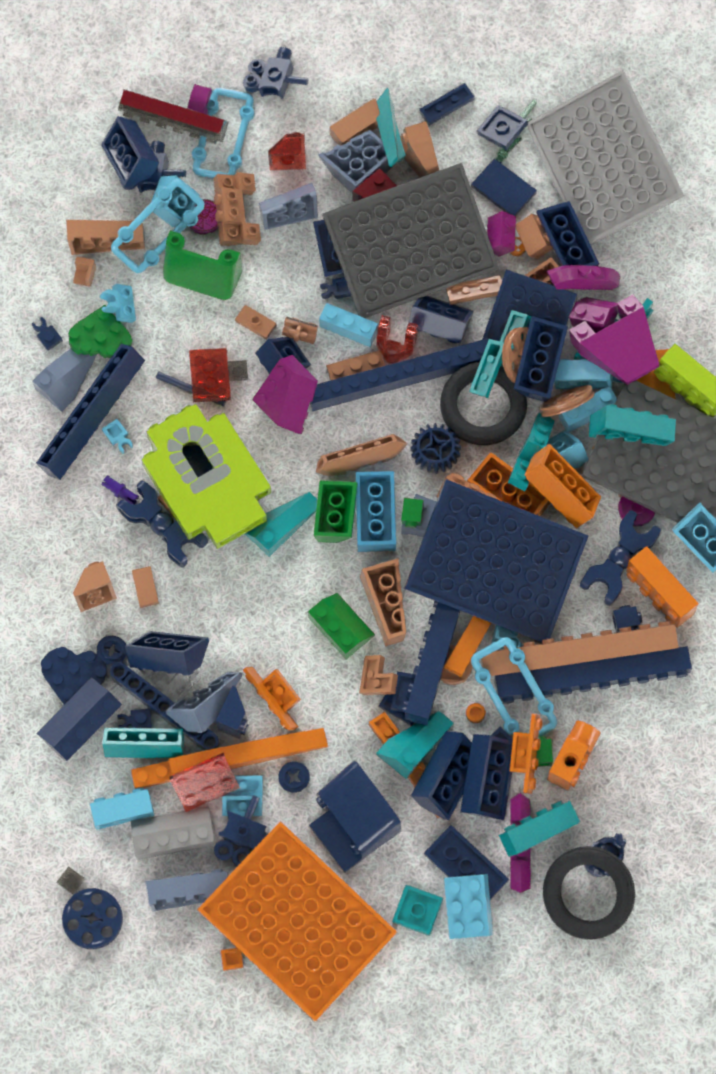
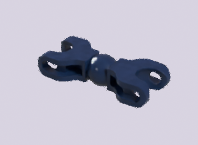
M141 480L137 484V491L143 498L142 502L132 505L125 500H121L116 504L117 510L130 523H144L148 527L150 526L155 534L162 536V540L167 544L168 557L179 567L184 568L187 565L188 559L181 550L182 546L186 543H193L199 548H203L208 544V539L203 533H200L188 540L178 522H174L170 514L162 512V508L157 504L156 490Z
M630 510L620 523L619 535L621 539L618 542V546L610 551L607 560L603 564L591 566L580 582V587L584 590H588L595 582L605 583L608 587V592L604 602L608 606H611L622 592V580L620 577L623 574V570L627 568L629 560L646 546L651 549L661 533V528L658 526H653L645 534L637 533L633 528L637 513L633 510Z

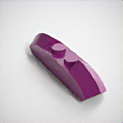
M565 265L547 271L556 289L614 290L619 287L621 278L616 270L601 266Z
M522 793L510 799V825L515 823V826L521 824L519 820L531 816L530 799ZM531 848L510 856V889L519 893L530 889Z

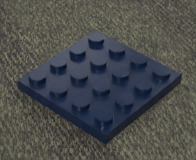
M506 269L482 340L488 338V340L492 339L500 342L511 310L530 316V319L533 316L567 326L577 293L565 289H556L554 285Z

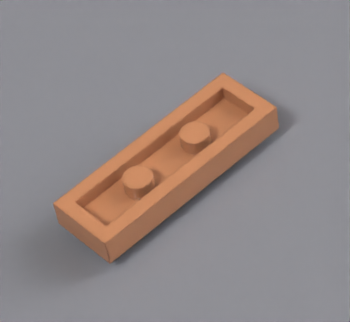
M497 275L462 282L446 288L450 305L497 296L502 283L501 276Z
M378 350L328 364L326 368L330 380L383 367L385 363L381 351Z

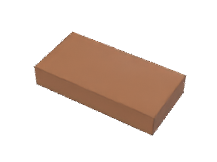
M151 566L132 570L140 608L159 604Z

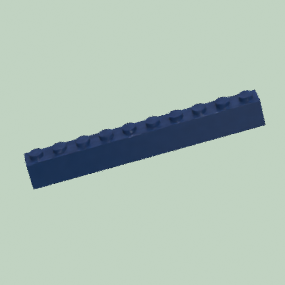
M488 338L319 383L316 386L313 400L310 402L312 412L453 374L463 366L481 361Z
M688 646L669 650L529 671L544 697L549 698L556 693L569 695L572 694V691L576 690L588 692L592 690L591 688L596 687L608 689L611 685L615 684L623 687L635 681L643 684L649 682V679L655 678L658 681L667 680L668 676L676 675L677 678L688 676V673L692 670ZM522 672L495 675L496 692L503 704L513 703L516 699H522V701L534 699L535 695Z

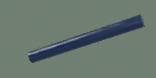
M158 371L156 378L220 406L224 407L227 402L226 399Z

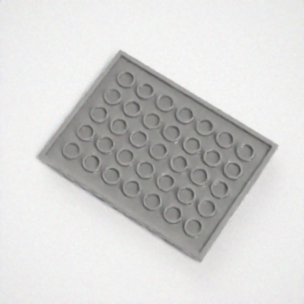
M623 70L528 122L527 127L562 202H571L591 246L684 197L679 183Z

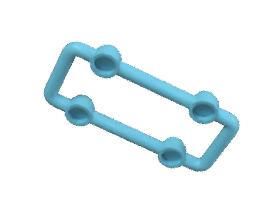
M217 88L212 91L206 107L208 109L207 115L213 116V114L219 111L217 101L219 95L246 100V105L240 109L242 120L234 152L227 159L228 166L230 167L229 172L222 173L200 168L201 162H204L207 158L205 145L209 130L202 129L198 147L192 151V158L194 160L193 172L196 175L214 178L217 174L235 175L236 170L242 166L240 154L248 122L254 118V110L252 108L254 99L248 93Z
M180 179L171 181L167 186L159 187L156 191L157 197L128 227L123 226L118 230V237L111 244L113 254L135 273H142L148 266L158 264L159 255L166 248L167 237L155 250L145 252L144 261L139 266L118 247L123 242L128 243L133 239L135 229L161 202L165 203L171 200L172 191L177 186L197 206L193 210H187L183 213L182 222L173 230L174 232L181 233L187 226H194L198 221V215L204 209V201Z
M501 638L476 652L471 658V664L476 671L475 679L478 683L484 685L504 720L503 728L509 735L513 736L514 732H519V723L516 719L510 717L490 682L491 675L489 670L483 668L479 662L483 657L505 645L510 651V661L518 665L539 702L537 706L539 712L542 715H546L549 723L539 730V736H543L557 726V719L553 713V703L549 699H545L524 662V652L516 648L511 639Z

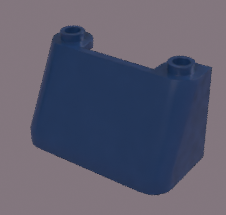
M356 761L345 767L317 793L316 802L322 809L325 807L327 810H330L350 837L352 843L350 848L355 855L359 854L362 859L401 832L400 819Z

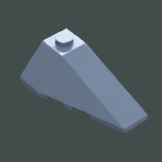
M70 348L48 365L32 381L34 388L63 412L75 400L81 384H83L85 376L97 354L90 356L80 353L78 355Z
M227 672L209 682L208 688L192 692L194 696L188 700L182 698L166 710L167 715L188 732H205L216 720L232 686L236 687L242 677V673Z

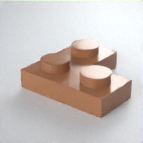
M365 656L360 694H395L398 675L383 673L384 656Z

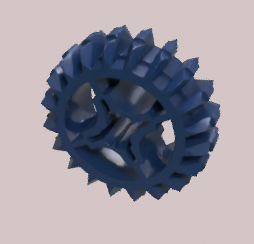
M434 423L433 428L427 424L426 430L420 428V433L414 434L415 439L411 440L413 446L410 447V451L413 452L411 457L416 459V465L421 464V470L427 467L428 473L431 472V469H435L434 472L437 474L438 469L441 468V471L444 473L446 471L445 466L451 469L452 463L457 464V458L461 456L459 451L462 447L459 445L460 439L456 438V432L451 433L450 427L445 430L444 424H441L440 428L437 427L436 423ZM436 436L442 437L444 440H439ZM429 438V444L425 448L420 449L423 441ZM433 443L434 446H436V448H439V453L435 448H433ZM451 447L450 454L443 459L442 453ZM432 456V457H434L436 460H431V459H428L427 457Z

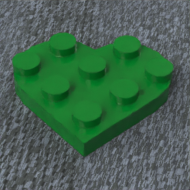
M103 305L75 323L69 330V346L78 355L80 353L90 356L100 354L103 358H111L121 344L132 346V337L120 321H116V316L113 313L101 310L106 305Z

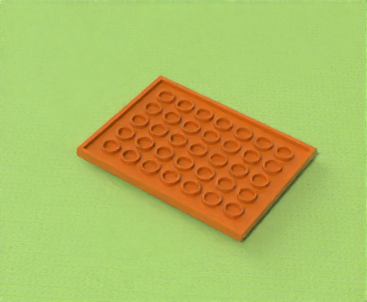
M281 821L197 909L314 1022L317 1021L397 933L386 920Z

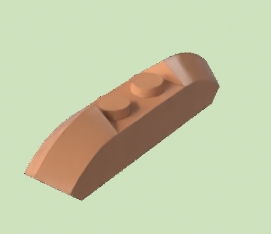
M391 434L320 457L317 462L316 472L327 476H340L346 474L349 470L354 471L365 465H374L381 460L384 463L401 453L408 443L399 436Z

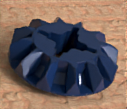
M114 635L103 637L97 644V654L100 657V661L106 662L107 665L123 662L127 656L124 640ZM113 645H115V652L113 653V655L109 656V650L106 649H110Z
M300 762L285 764L279 771V784L285 791L291 793L301 792L307 787L310 780L307 767ZM298 773L299 781L294 780L290 783L291 777L289 774L295 775Z

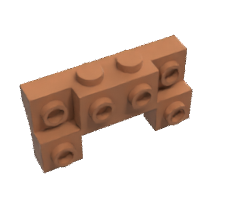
M237 172L235 175L217 174L213 178L215 190L214 204L217 210L215 219L218 222L220 245H258L261 241L260 226L255 223H246L243 195H252L256 191L254 174Z

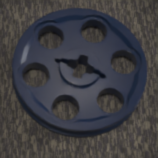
M88 888L74 894L67 901L62 913V925L66 935L74 944L85 949H99L109 945L118 936L123 923V914L118 901L107 891L98 888ZM95 894H100L103 897L102 902L98 905L92 903V897ZM76 900H81L84 904L83 908L79 911H75L72 907ZM110 907L117 909V915L113 918H109L106 915V911ZM92 914H95V917L99 920L93 921V924H90V921L85 917H91ZM77 920L79 922L78 928L73 931L69 930V921ZM104 927L112 928L113 932L110 937L102 936L101 932ZM86 933L93 935V941L89 944H85L82 941V937Z

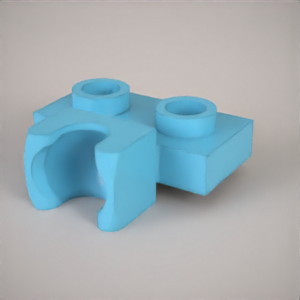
M115 284L112 286V290L108 289L101 293L100 298L108 302L107 306L101 309L103 312H115L116 321L128 323L136 321L132 286Z

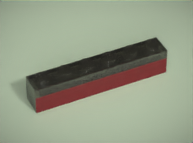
M125 89L118 106V111L123 112L122 116L133 119V116L139 117V121L147 124L150 121L156 122L155 126L166 129L169 126L173 128V132L183 134V131L190 133L189 136L199 139L201 136L206 138V142L215 145L217 142L223 143L229 124L224 119Z

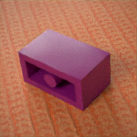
M501 211L488 217L487 235L494 255L501 257L515 251L516 216Z

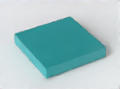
M405 884L392 923L430 936L443 897Z

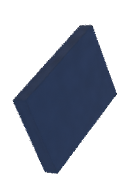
M495 158L471 183L472 188L501 210L514 216L537 193L534 187Z
M330 810L309 824V827L344 873L363 860L359 854L355 855L350 848L352 844L350 837Z

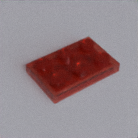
M227 348L189 350L193 402L230 401L231 392Z
M224 753L169 776L170 782L185 812L240 788Z

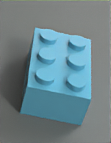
M699 503L672 530L714 573L716 571V518Z
M488 874L444 878L449 939L493 935Z

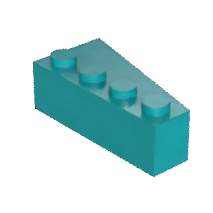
M607 404L590 415L589 437L596 438V435H605V439L609 440L624 437V441L627 442L639 441L641 439V443L667 446L675 441L676 419L669 418L668 415L657 416L652 415L649 411L638 412L634 411L635 409L618 408L615 404Z

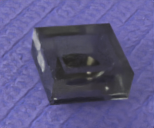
M247 360L228 361L229 381L248 380Z
M68 866L56 883L74 895L85 878Z

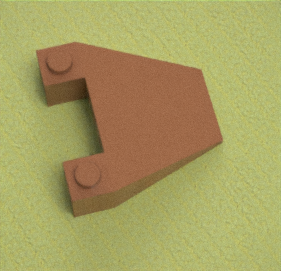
M427 122L405 127L404 133L400 136L406 155L404 159L418 177L421 178L440 171Z

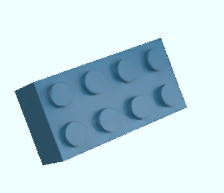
M394 471L356 472V482L358 483L356 496L358 552L396 551Z

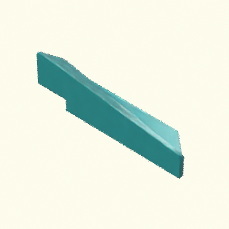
M387 87L377 100L380 114L376 120L389 166L393 167L396 162H401L406 155L395 120L394 104Z

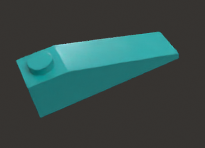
M307 492L265 513L267 521L245 533V535L270 557L316 512L318 499L310 492Z
M437 711L430 715L428 725L416 723L391 737L379 749L376 755L407 779L440 741L444 733L451 728L454 722L440 711Z

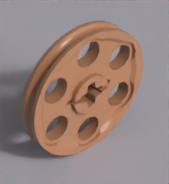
M518 327L511 330L503 344V367L508 378L514 383L521 357H518V355H522L528 327ZM512 343H513V345H514L513 351H512V349H511V344H512Z
M592 386L576 387L551 397L547 402H543L539 406V410L542 411L541 415L543 417L558 415L586 403L595 395L591 391Z

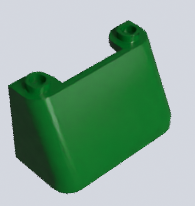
M170 230L166 240L163 266L165 281L220 300L230 299L234 294L243 271L240 252L226 249L220 253L218 260L183 249L185 246L183 235Z

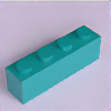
M104 728L102 742L104 756L108 758H174L183 756L185 744L183 729Z
M560 800L551 805L552 809L548 811L544 808L535 812L536 817L534 818L528 816L519 820L521 824L515 826L514 823L505 827V832L498 836L508 857L519 854L580 823L571 801L563 803Z

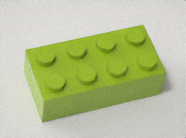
M674 343L660 359L659 367L654 370L656 377L660 381L668 383L671 390L684 397L689 405L714 418L716 416V377Z

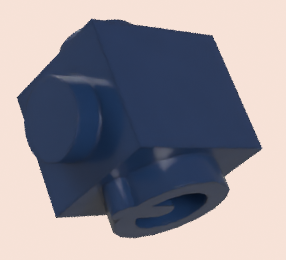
M625 605L621 606L618 610H613L612 619L615 632H620L619 628L631 627V630L639 629L640 623L643 622L641 612H637L636 606Z

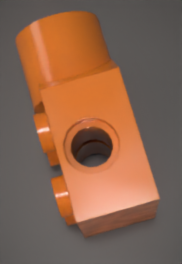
M577 720L549 771L547 781L569 791L571 786L575 787L581 773L579 769H584L601 732L594 726ZM569 763L573 765V767H568L566 764Z

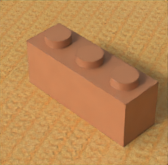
M373 98L330 126V135L338 145L342 146L350 142V139L369 130L379 129L376 118L380 112L376 99Z

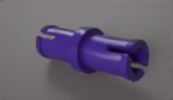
M109 475L104 478L103 481L105 482L101 483L102 486L113 492L115 497H120L132 505H135L139 499V496L127 489L125 484L118 483Z

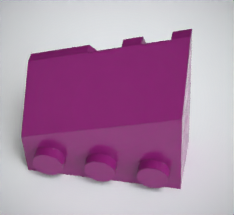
M291 355L278 361L252 400L277 426L301 435L304 430V421L308 417V407L313 400L318 380Z

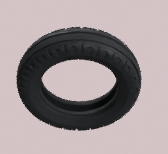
M475 362L458 369L445 383L440 398L441 414L447 427L451 428V432H456V436L461 440L474 445H493L505 441L520 428L527 411V397L513 389L515 383L508 378L504 367L500 366L494 383L501 386L509 397L510 410L507 416L501 422L488 427L476 426L466 421L458 410L457 399L460 392L474 380L480 362Z
M577 847L560 855L548 869L543 883V901L548 915L562 931L580 939H600L619 930L628 920L634 907L635 886L630 871L616 855L598 847ZM581 865H593L603 869L612 878L616 887V902L614 908L606 917L595 921L582 920L574 916L566 908L562 899L561 889L563 880L571 869Z

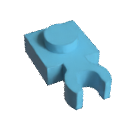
M118 419L102 428V432L112 445L118 443L119 451L122 454L125 453L122 448L123 445L128 444L130 448H133L131 440L125 438L128 436V432Z

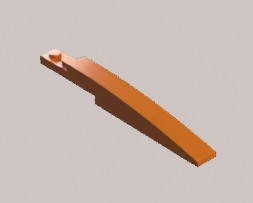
M324 728L174 757L170 758L169 761L131 769L135 789L146 788L211 772L214 774L328 747Z

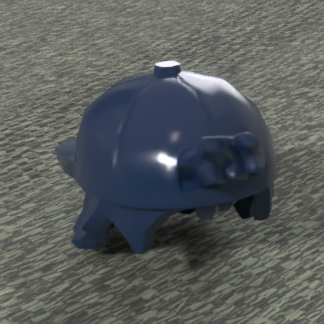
M616 833L614 837H603L591 846L605 849L623 861L626 839H623L621 833ZM584 865L586 870L595 877H603L605 875L609 877V874L599 867Z

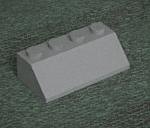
M209 807L131 821L133 846L137 860L215 846Z

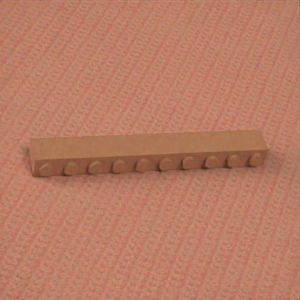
M669 621L659 622L656 627L644 624L639 625V629L631 630V627L619 628L620 632L612 633V630L600 631V635L593 636L592 633L581 634V638L573 639V635L561 637L562 641L554 642V638L544 639L542 644L536 645L534 641L524 642L522 647L516 648L524 652V662L528 669L535 670L679 647L675 625L670 624ZM506 645L503 646L504 649L496 650L481 659L482 667L488 669L491 676L521 672L518 665L510 661V651Z

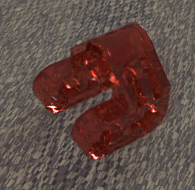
M382 315L378 325L376 346L381 351L385 361L394 364L413 354L418 337V324L408 323L404 345H402L400 342L388 340L391 330V317ZM391 350H393V351H396L397 353H395V354H390V353H388V352L391 351Z

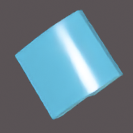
M223 775L222 816H228V811L244 816L252 795L260 798L253 816H262L263 775Z

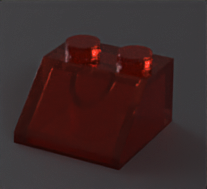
M293 132L286 134L268 150L270 170L306 169L305 133Z

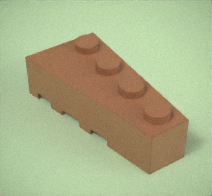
M66 220L67 240L71 255L112 252L111 244L118 237V230L123 226L128 227L134 220ZM143 223L135 229L133 239L130 242H123L118 247L121 251L145 249Z
M399 559L363 568L360 579L385 647L404 641L406 625L400 584Z

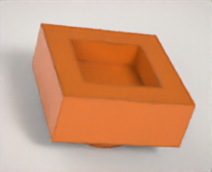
M239 949L220 950L223 971L244 968L242 953Z

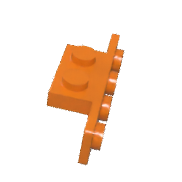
M245 667L243 671L246 674V679L256 687L257 694L266 700L270 711L279 717L280 724L285 729L296 730L298 725L289 715L288 711L301 699L281 672L275 669L263 680L254 667Z
M534 713L531 714L529 733H513L510 762L511 772L525 773L523 793L532 794L536 788L534 774L538 768V758H536L537 750L540 749V738L538 736L543 723L540 715Z

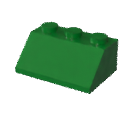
M319 482L313 534L318 542L339 543L352 538L357 482Z
M338 593L322 599L308 611V618L346 660L375 636L372 630Z

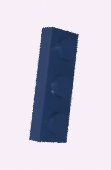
M463 83L420 108L419 113L428 126L475 100V96L466 83Z

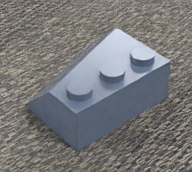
M371 130L350 139V142L342 146L337 145L333 147V150L327 153L322 152L318 154L330 173L351 192L379 168L385 174L393 168L389 166L382 140Z

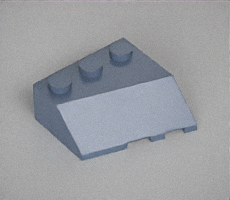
M309 183L260 202L259 211L264 230L318 218L317 194L313 184Z

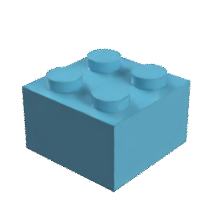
M176 175L161 177L156 191L159 187L167 186L171 181L180 178ZM177 186L172 191L171 200L165 203L161 202L153 213L171 227H177L182 222L183 213L187 210H193L196 203ZM156 191L154 193L152 201L157 197Z

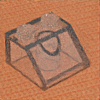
M201 667L188 676H183L180 673L168 674L163 671H152L147 678L170 697L179 701L188 695V692L200 681L205 672Z

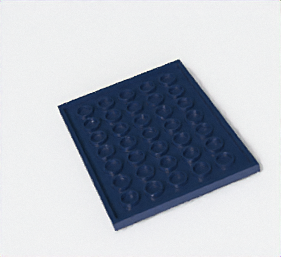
M445 479L404 589L542 642L544 639L551 638L588 535Z

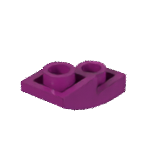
M194 84L187 108L207 114L208 109L206 107L211 97L212 89Z

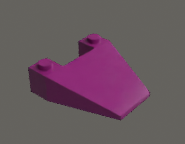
M634 294L617 303L620 320L595 333L586 321L569 330L571 344L582 357L627 385L659 367L644 307Z

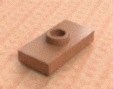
M244 305L235 318V322L266 340L277 326L276 322L247 305Z

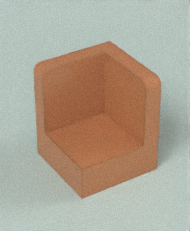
M76 256V272L73 283L91 287L96 270L95 260Z

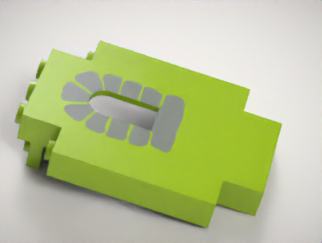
M197 404L188 405L180 413L172 414L164 422L156 423L149 427L146 432L147 438L152 445V451L143 456L141 459L142 466L188 540L206 531L216 549H219L267 521V516L258 500L271 494V486L225 413L221 415L216 414L207 422ZM189 442L197 443L214 469L197 477L183 455V446Z

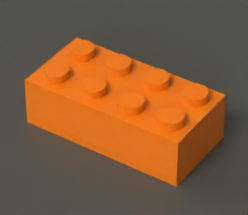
M551 444L535 453L524 475L527 480L576 529L592 519L601 496Z
M492 452L488 454L467 480L469 483L478 485L480 490L485 493L493 494L498 500L541 516L551 503L530 482L525 491L509 484L508 480L513 468Z
M647 546L629 560L626 569L628 579L632 583L636 582L638 584L640 592L653 601L652 605L654 608L666 615V621H669L670 624H674L678 628L695 614L699 603Z

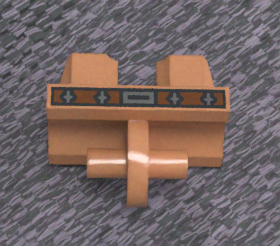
M286 317L282 335L293 338L296 342L300 340L314 344L318 325L304 322L297 318Z

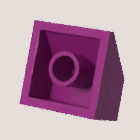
M584 297L575 302L569 319L572 327L586 321L591 329L597 333L614 323L618 314V306L615 302Z

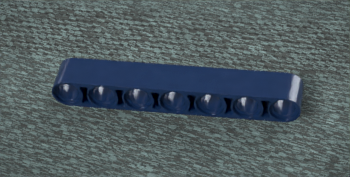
M116 662L111 666L110 674L115 683L175 729H183L184 736L202 750L206 751L220 747L218 736L210 729L197 735H192L169 717L166 711H161L160 707L162 705L168 704L171 707L175 702L124 663ZM117 670H124L122 676H115ZM133 681L139 682L137 688H131L130 684ZM147 693L155 694L151 700L145 699V695ZM209 739L216 741L215 745L211 747L206 746L205 743Z

